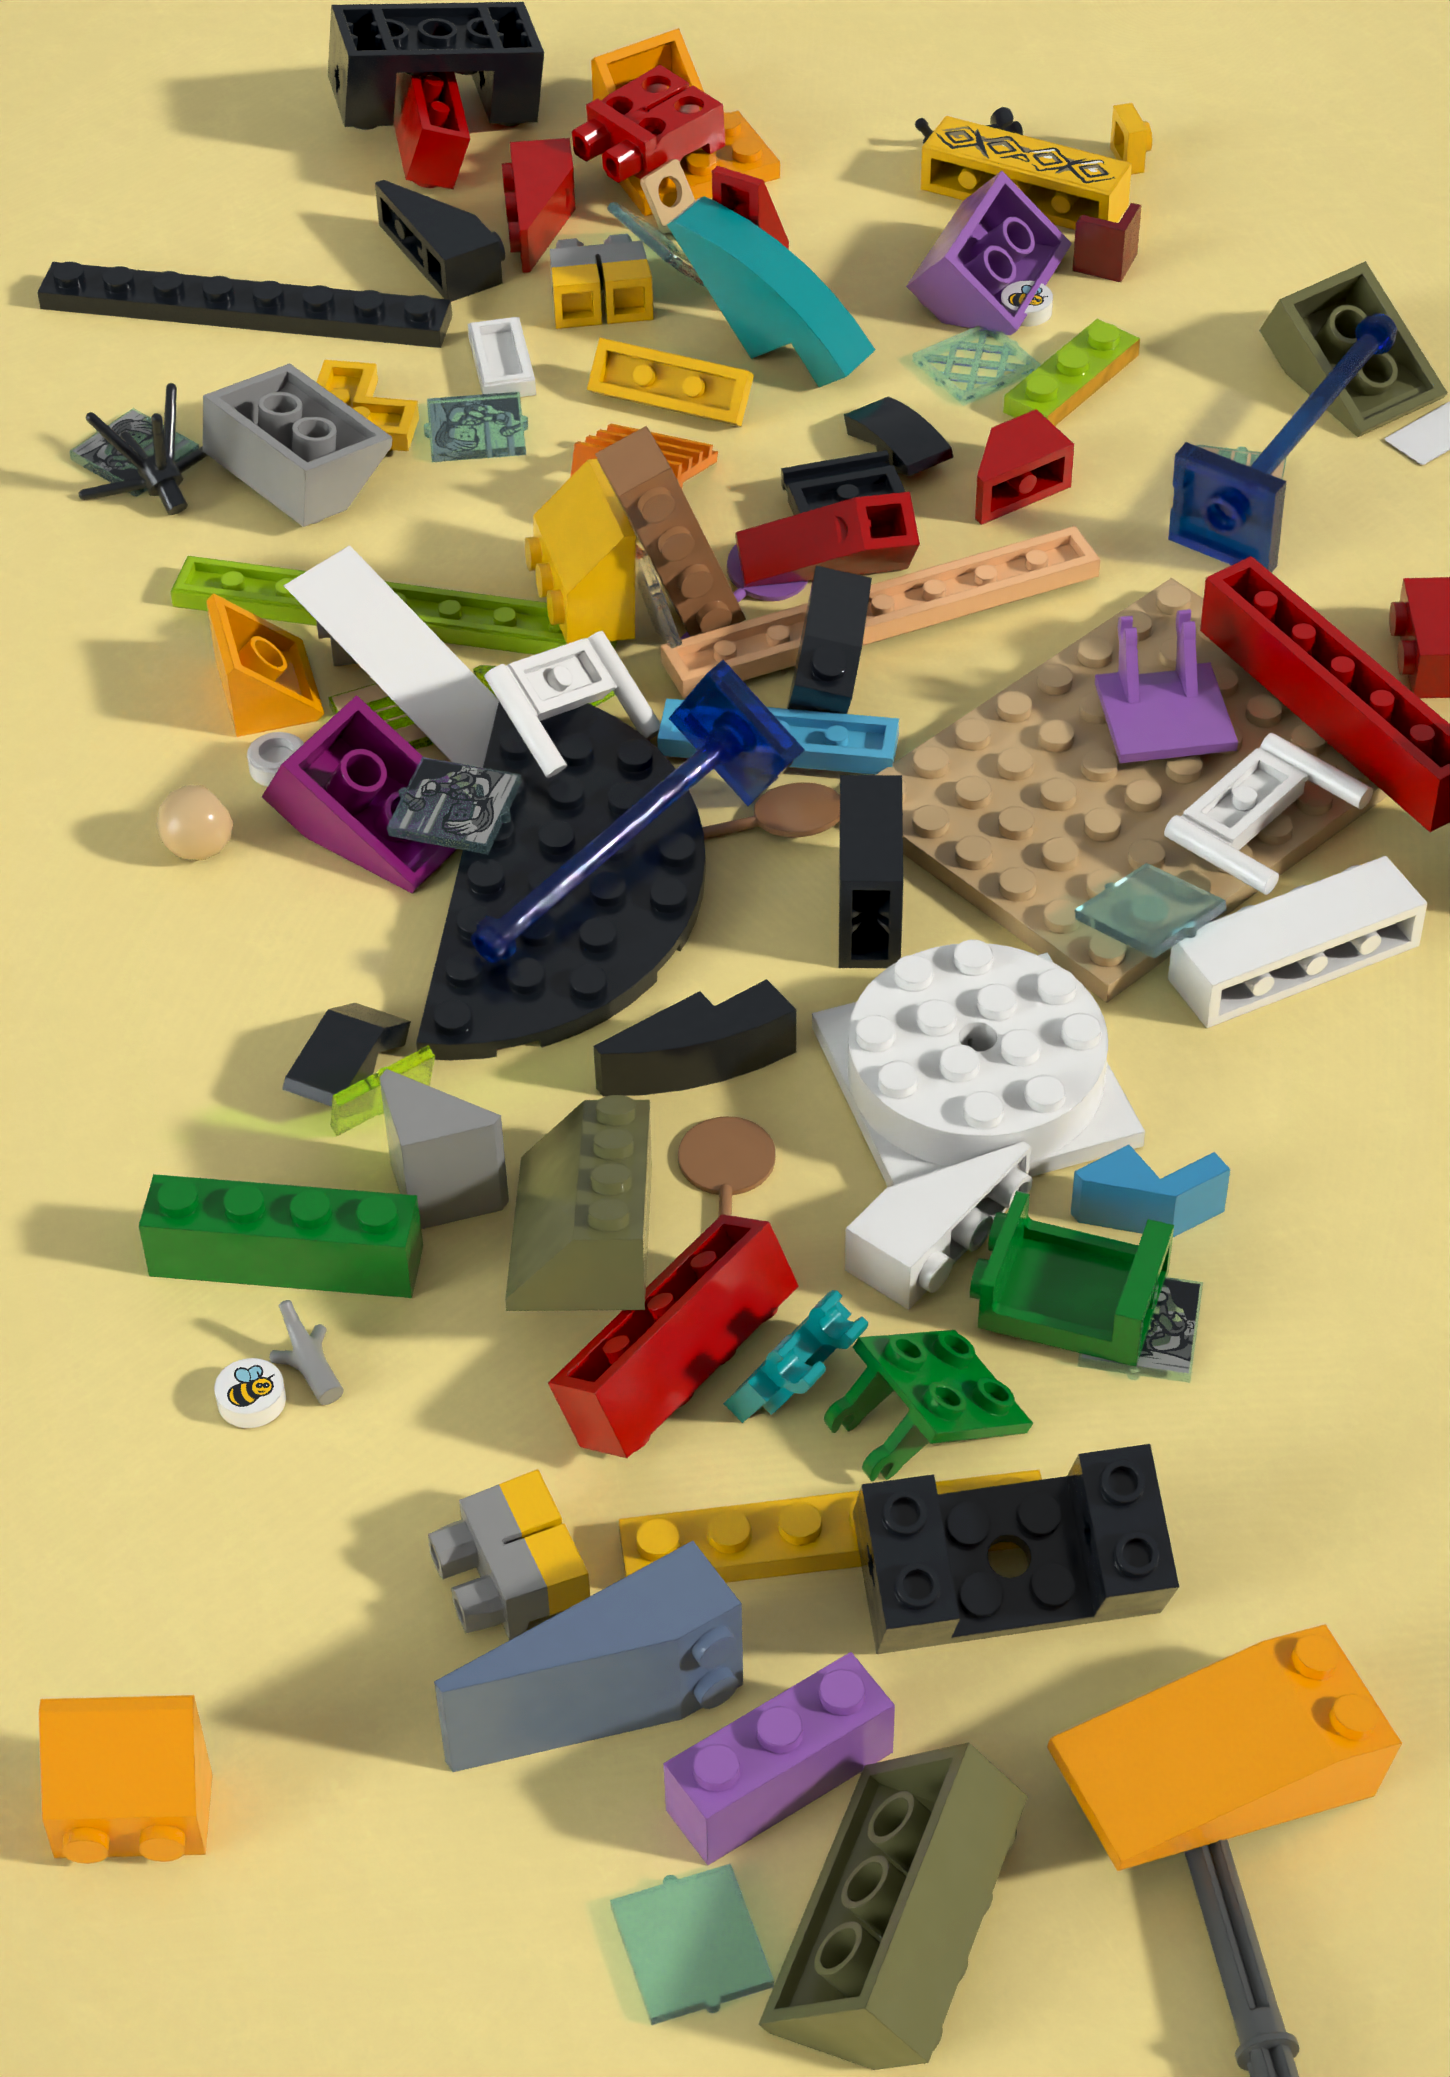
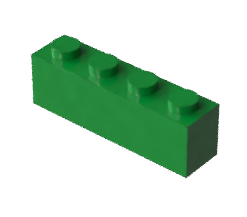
M153 1174L139 1222V1231L150 1277L412 1298L423 1250L417 1195Z

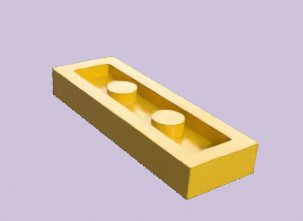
M599 337L587 390L595 394L741 427L754 374L748 370Z

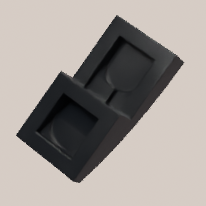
M889 396L844 414L847 434L876 445L877 452L887 450L889 463L894 465L898 473L911 476L954 458L952 447L926 419L907 405Z

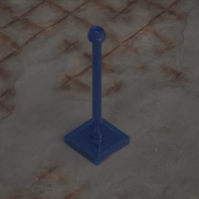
M1376 313L1362 319L1356 327L1357 341L1250 466L1185 442L1175 454L1173 473L1174 497L1173 507L1170 512L1168 540L1230 565L1252 556L1272 573L1278 564L1286 481L1272 476V474L1372 355L1385 354L1391 349L1397 334L1394 321L1381 313Z
M722 660L701 679L669 717V720L696 748L697 752L503 917L497 920L494 917L486 916L478 922L477 930L471 935L475 949L484 959L491 963H497L501 959H509L517 952L515 938L713 769L742 801L749 806L778 779V776L805 749L731 667Z

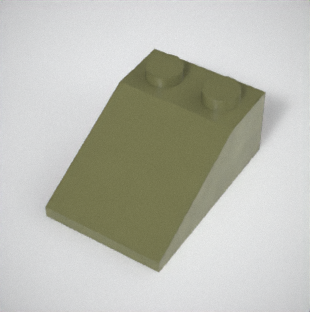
M1366 261L1279 299L1259 330L1285 373L1357 437L1444 398L1448 393Z

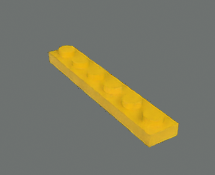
M1039 1469L937 1481L936 1488L938 1494L1042 1480ZM859 1491L619 1519L625 1577L691 1541L695 1542L725 1583L862 1567L852 1514ZM999 1542L988 1551L1020 1547L1011 1542Z

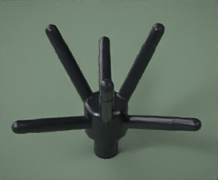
M169 383L166 386L164 429L160 414L155 413L151 417L154 454L151 456L146 454L129 432L124 431L119 436L95 413H87V422L137 468L140 478L82 489L79 492L80 499L88 500L146 488L150 496L160 497L169 515L178 514L187 508L188 504L178 487L183 481L181 473L208 455L203 452L202 446L177 463L174 461L177 387L174 383Z

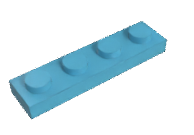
M666 698L657 743L661 753L669 757L876 775L887 767H893L899 736V718Z

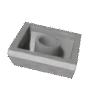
M386 1069L380 1076V1086L390 1163L400 1194L417 1195L421 1229L503 1210L509 1202L501 1115Z

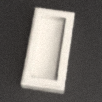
M511 317L469 323V341L484 402L536 395L535 377L520 318Z

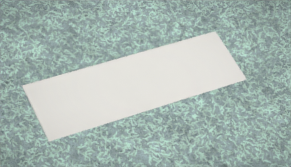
M350 545L284 585L296 600L453 764L483 769L499 703L498 698Z

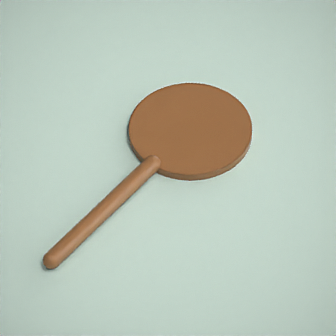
M801 782L782 785L771 789L757 800L754 806V816L702 827L704 839L761 827L771 834L783 837L815 835L830 829L839 822L840 795L832 788L816 783Z
M729 1116L716 1117L697 1124L685 1134L678 1150V1163L684 1177L696 1188L719 1195V1216L722 1214L732 1216V1195L751 1191L761 1185L772 1173L776 1159L773 1140L762 1127L747 1119Z

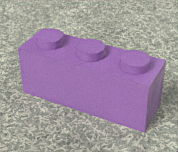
M849 1652L663 1763L666 1811L705 1863L710 1865L863 1771L865 1765L877 1763L893 1753L895 1704L854 1654Z

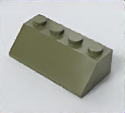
M610 1095L599 1100H584L521 1157L505 1298L506 1311L645 1310L652 1172L650 1100H633L623 1095Z
M969 1742L865 1765L759 2021V2025L775 2036L872 2070L929 2063L932 2052L941 2040L942 2026L958 1983L967 1970L968 1956L981 1921L992 1903V1892L1006 1854L1016 1839V1828L1028 1796Z

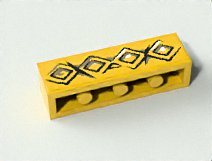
M945 116L922 146L921 190L964 201L1000 171H1003L1054 225L1075 230L1076 222L1081 215L1118 222L1129 205L1132 163Z

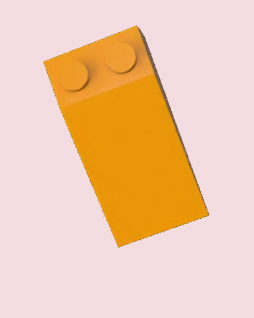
M1324 1624L1261 1641L1050 1738L1047 1748L1116 1870L1120 1871L1216 1843L1219 1840H1226L1374 1797L1402 1742L1327 1625Z

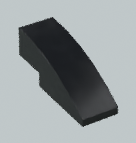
M767 979L716 1006L699 991L594 1045L596 1089L602 1096H640L666 1093L726 1081L761 1069L796 1053V1009Z

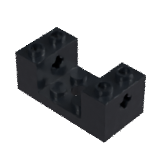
M524 2L331 5L328 78L344 127L370 130L377 126H393L397 73L424 76L430 72H455L461 75H472L489 123L516 126L520 123L538 122L544 50Z
M1150 1444L1078 1454L1068 1475L1064 1477L944 1494L937 1493L934 1474L861 1484L852 1513L876 1654L1161 1613L1179 1588ZM999 1542H1011L1018 1545L1026 1554L1027 1570L1020 1576L1013 1578L997 1574L989 1564L988 1550Z

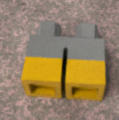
M628 234L610 235L604 241V244L584 246L577 238L558 240L556 248L550 249L556 329L602 325L601 290H603L607 324L654 320L652 275L642 241H632Z
M539 1469L460 1499L461 1520L428 1534L430 1554L442 1579L473 1568H477L480 1578L451 1588L455 1610L465 1633L490 1628L502 1623L509 1640L524 1633L530 1621L558 1612L561 1613L590 1597L589 1573L565 1523L562 1524V1517Z

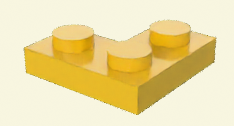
M324 359L317 383L392 436V447L389 451H409L419 420L418 401L373 397L378 383L377 365L375 363Z

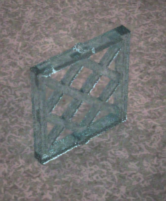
M980 325L913 353V362L930 376L937 386L945 389L963 406L1022 381L1041 365L1024 351L1017 341L1011 340L1002 331L992 328L988 330L987 327ZM987 337H993L1002 346L985 344ZM979 338L978 343H971V341ZM957 349L976 351L974 359L956 357ZM949 351L948 356L940 355ZM983 352L1001 354L1000 362L981 360ZM1013 355L1024 364L1007 363L1008 356ZM930 362L946 364L944 372L936 369ZM953 365L972 367L970 375L952 373ZM979 368L998 370L996 378L978 376ZM1005 371H1012L1011 373L1004 375ZM952 381L968 383L966 391L958 388ZM975 384H983L979 387L974 388Z

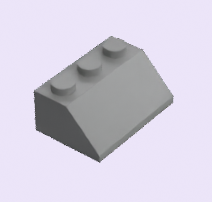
M290 363L203 395V452L303 527L318 523L325 518L347 510L392 447V436Z

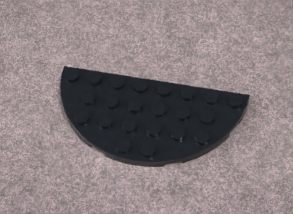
M500 702L498 703L482 770L515 775L517 778L486 843L465 840L417 1037L418 1059L451 1061L497 1057L496 1049L519 1046L534 1041H539L540 1046L545 1047L576 1036L605 1022L636 1001L657 982V972L672 957L676 950L681 951L686 944L700 910L706 873L704 832L699 812L687 785L670 761L642 734L617 717L587 703L581 707L540 721L567 764V767L561 772L546 778ZM480 784L476 794L478 797L484 796V789ZM476 805L473 806L471 818L473 817Z

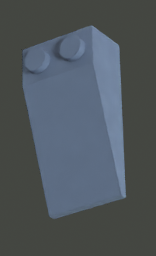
M694 1541L683 1545L434 1681L445 1762L452 1772L682 1720L701 1708L711 1709L721 1705L734 1694L738 1687L743 1685L742 1603Z

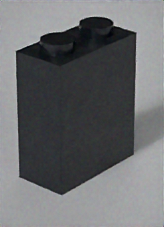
M840 775L839 968H888L901 958L903 911L902 775Z

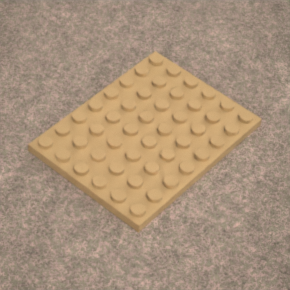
M1170 578L894 762L893 767H887L876 774L902 775L903 854L1039 954L1048 952L1053 963L1071 972L1084 987L1106 1003L1170 957L1172 937L1174 935L1180 934L1192 926L1204 925L1224 917L1258 892V890L1165 837L1164 831L1172 817L1175 815L1182 816L1188 807L1256 748L1259 749L1264 738L1269 733L1280 736L1373 788V795L1369 803L1363 809H1358L1307 780L1304 786V793L1239 850L1277 872L1279 876L1388 796L1200 631L1203 598L1173 578ZM1191 609V621H1195L1197 664L1211 662L1238 740L1237 751L1119 763L1095 686L1096 674L1118 672V619L1122 616H1133L1132 628H1137L1139 674L1176 670L1177 652L1176 613L1178 610Z

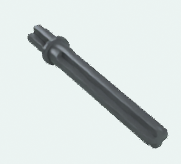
M1219 1840L1216 1843L1185 1851L1240 2042V2046L1235 2052L1238 2066L1243 2070L1249 2071L1250 2077H1299L1294 2058L1299 2053V2044L1293 2034L1286 2032L1228 1840Z

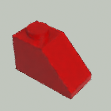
M1037 409L996 425L990 430L977 475L975 520L981 525L1071 487L1074 443Z

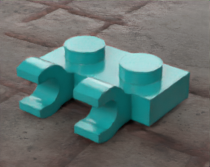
M837 1290L829 1291L814 1306L798 1327L790 1335L783 1338L767 1355L766 1360L723 1403L742 1423L762 1406L772 1415L794 1393H806L825 1373L826 1366L823 1362L837 1348H849L867 1329L868 1321L863 1316L855 1322L847 1319L851 1313L839 1302L842 1295Z

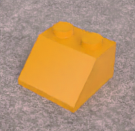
M194 1695L40 1699L39 1735L42 1820L54 1858H67L77 1863L89 1864L100 1862L106 1857L143 1856L153 1861L167 1862L179 1859L183 1855H206L212 1770Z

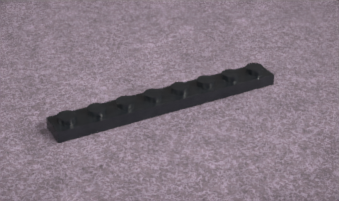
M52 262L37 292L40 309L435 348H441L452 319L451 300L431 298L425 295L406 296L385 294L374 290H343L322 285L301 286L281 284L276 281L260 282L230 279L225 276L186 275L174 271L134 270L123 266L81 265L77 262Z

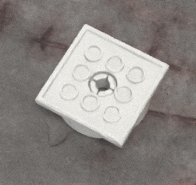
M966 940L960 944L930 948L913 955L904 956L895 964L889 966L866 987L857 1002L812 1013V1029L887 1187L1023 1141L1031 1146L1029 1176L1031 1177L1099 1159L1127 1145H1130L1133 1149L1144 1146L1145 1130L1107 1062L1108 1032L1099 1005L1091 993L1071 972L1053 963L1048 952L1036 955L1018 948L987 944L980 940Z

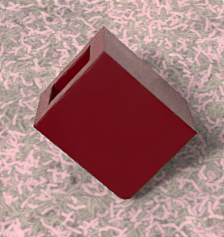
M1130 203L1119 223L1081 215L1075 227L1072 271L1122 282L1138 254L1142 206Z

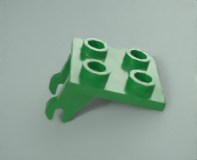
M956 1330L858 1337L852 1348L867 1365V1368L847 1394L834 1402L824 1416L825 1424L833 1433L838 1431L841 1424L849 1432L857 1427L893 1391L898 1394L910 1409L884 1444L874 1449L864 1460L862 1470L871 1481H875L880 1473L886 1480L890 1479L928 1443L1028 1433L1033 1425L1030 1418L1015 1402V1397L1011 1390L993 1376L975 1354L973 1345L965 1337L958 1334Z

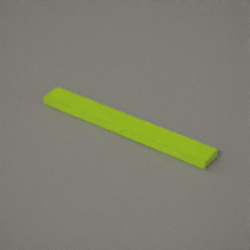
M187 556L171 590L173 607L208 611L206 601L214 593L262 619L317 626L316 619L284 587L285 584L306 572L302 570ZM385 581L444 643L532 655L566 645L559 624L551 625L549 621L547 602ZM610 641L614 649L618 641Z

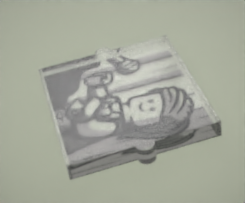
M636 544L635 579L655 632L671 649L682 645L681 639L650 557Z

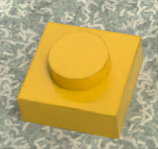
M1133 103L1113 106L1110 149L1117 160L1132 163L1131 175L1144 173L1146 152L1152 149V132L1149 123L1142 121Z

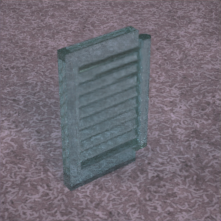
M612 202L608 205L607 210L665 262L705 287L685 253L661 231L617 202Z

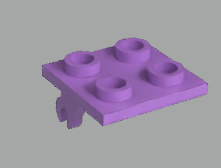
M1191 609L1178 610L1176 613L1177 652L1176 670L1139 674L1137 628H1132L1133 616L1119 617L1118 672L1095 675V686L1119 763L1237 751L1238 740L1211 662L1197 664L1195 621H1191Z

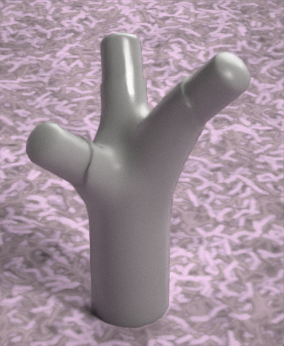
M291 1300L282 1301L279 1304V1308L287 1327L293 1351L272 1350L269 1357L270 1361L276 1364L290 1365L299 1370L321 1405L331 1404L342 1396L344 1389L323 1353L322 1341L327 1332L326 1327L321 1324L315 1325L312 1333L309 1335L301 1323Z

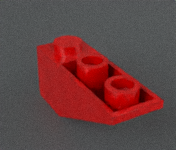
M570 138L510 142L511 162L502 163L510 253L520 252L523 273L532 271L576 209Z
M910 492L855 497L741 530L735 534L744 588L813 580L816 566L857 575L905 570L909 568L920 545Z

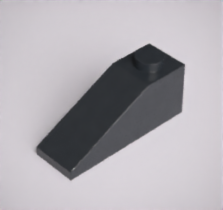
M386 180L375 183L379 226L444 299L451 300L452 302L503 284L501 262L505 260L503 242L500 236L495 231L491 232L476 215Z
M821 566L815 567L787 709L847 714L853 696L862 650L872 578Z

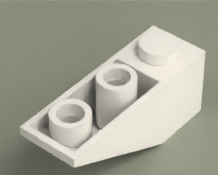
M1023 1141L887 1187L846 1227L845 1271L908 1310L927 1291L930 1293L936 1292L947 1280L953 1264L967 1250L976 1251L985 1242L996 1213H1004L1010 1208L1015 1192L1020 1191L1029 1194L1033 1182L1032 1177L1029 1176L1031 1146Z

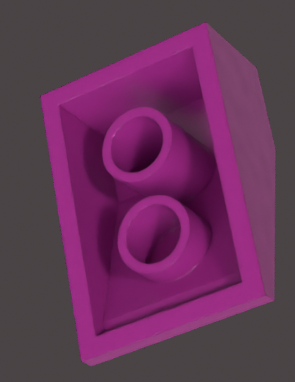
M357 695L281 764L262 795V798L305 838L410 893H413L465 842L466 835L458 836L453 834L450 837L451 833H446L442 829L443 817L449 812L451 805L458 801L450 799L448 795L431 832H423L443 793H437L435 796L430 797L423 796L422 798L426 801L425 807L414 813L407 829L399 828L409 809L406 803L402 801L410 802V800L405 798L407 792L415 797L422 781L419 782L416 789H408L425 758ZM445 776L431 779V781H436L437 783L449 781ZM441 787L440 791L447 793L450 789ZM430 791V792H431L430 794H427V793H424V794H425V795H433V794H435V792ZM458 795L457 799H466V797ZM460 800L459 803L462 804L453 806L449 820L470 819L474 806L470 804L474 803L472 801ZM411 802L409 804L410 807L414 805L416 802ZM419 805L415 810L421 809V806ZM444 825L445 828H453L449 827L448 825ZM452 829L447 831H458L463 829Z

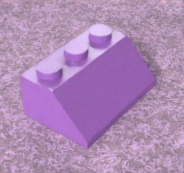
M1000 171L961 203L906 287L941 323L1011 336L1019 329L1027 314L1024 312L1041 283L1044 285L1048 283L1072 243L1003 171ZM1018 281H1035L1014 313L1007 311L1002 306L1001 293L1004 288Z

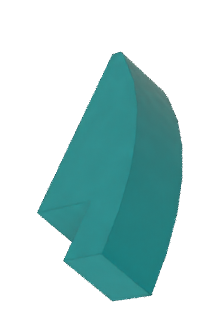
M703 196L694 201L667 224L751 359L791 343L818 387H822L847 377L875 351V348L856 320L817 275L777 239L750 220L722 204Z

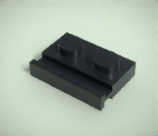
M887 450L781 468V486L783 490L787 491L788 503L793 515L855 497L906 492L894 465L889 463Z

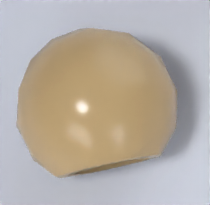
M185 785L171 792L160 805L156 826L162 843L175 856L186 860H206L220 853L231 839L233 821L227 809L203 785Z

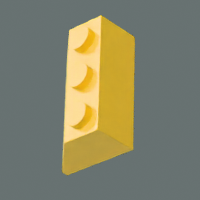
M588 459L533 515V537L525 538L527 568L529 571H536V585L539 597H547L549 621L551 625L559 624L566 644L588 638L599 631H603L609 641L635 639L636 535L598 463V459Z

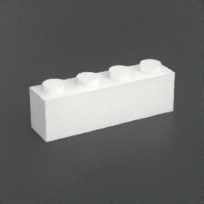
M1383 856L1362 865L1351 866L1341 873L1312 884L1298 886L1288 893L1262 903L1245 906L1233 914L1204 925L1192 926L1184 932L1174 935L1172 937L1168 980L1206 1028H1210L1418 947L1420 945L1427 902L1387 856Z

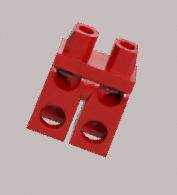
M662 65L656 66L607 95L602 101L597 98L586 104L588 122L572 130L573 151L575 155L588 162L602 154L603 169L607 176L617 183H621L633 175L641 180V178L669 160L677 159L680 162L684 156L699 148L712 154L725 147L723 104L694 85L690 87L689 82Z

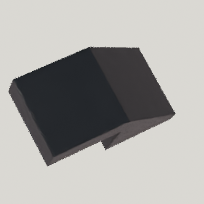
M358 1003L328 1009L286 1075L282 1090L337 1109L367 1101L378 1053L404 1046L411 1021Z

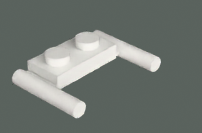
M599 631L588 638H583L509 663L506 666L505 664H500L484 675L546 778L558 774L567 767V764L540 721L603 699L611 691L614 692L640 734L647 740H650L659 733L661 723L603 631Z
M1269 733L1264 738L1259 749L1256 748L1188 807L1182 816L1175 815L1172 817L1165 828L1164 836L1261 893L1268 895L1275 888L1279 874L1239 850L1304 793L1305 782L1308 780L1358 809H1363L1369 803L1373 795V788L1280 736Z

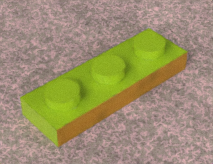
M1096 319L1004 395L1003 413L1016 418L1037 409L1056 426L1139 356L1140 338L1117 328L1113 324Z

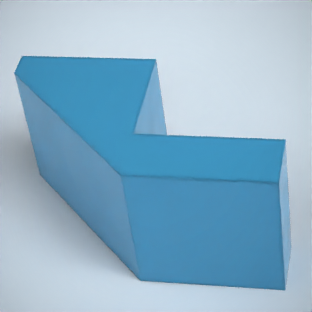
M1127 1145L1074 1171L1071 1215L1079 1223L1143 1234L1147 1220H1155L1174 1225L1173 1237L1225 1211L1230 1168L1213 1152L1160 1179L1130 1145Z

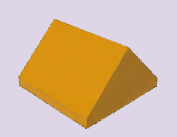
M678 28L594 57L591 60L593 101L597 98L602 101L610 93L658 65H662L689 82L690 87L694 85L704 92L680 29Z
M213 593L206 602L214 653L236 737L318 721L325 713L303 640Z

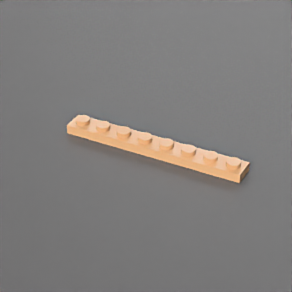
M1072 526L872 584L862 646L1099 577L1100 558L1077 527ZM808 603L684 638L681 641L678 640L661 645V663L683 698L795 666Z

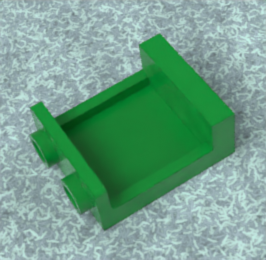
M1016 1191L1008 1213L997 1212L994 1217L988 1241V1250L992 1251L990 1259L979 1258L973 1272L970 1298L979 1300L978 1328L1137 1367L1162 1287H1164V1281L1169 1272L1174 1225L1148 1219L1140 1243L1135 1245L1034 1221L1028 1216L1030 1194Z

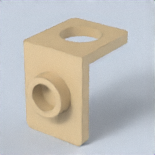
M669 160L640 180V185L661 234L671 233L667 224L696 201L679 160ZM665 177L670 178L677 188V199L671 207L664 205L659 197V184Z

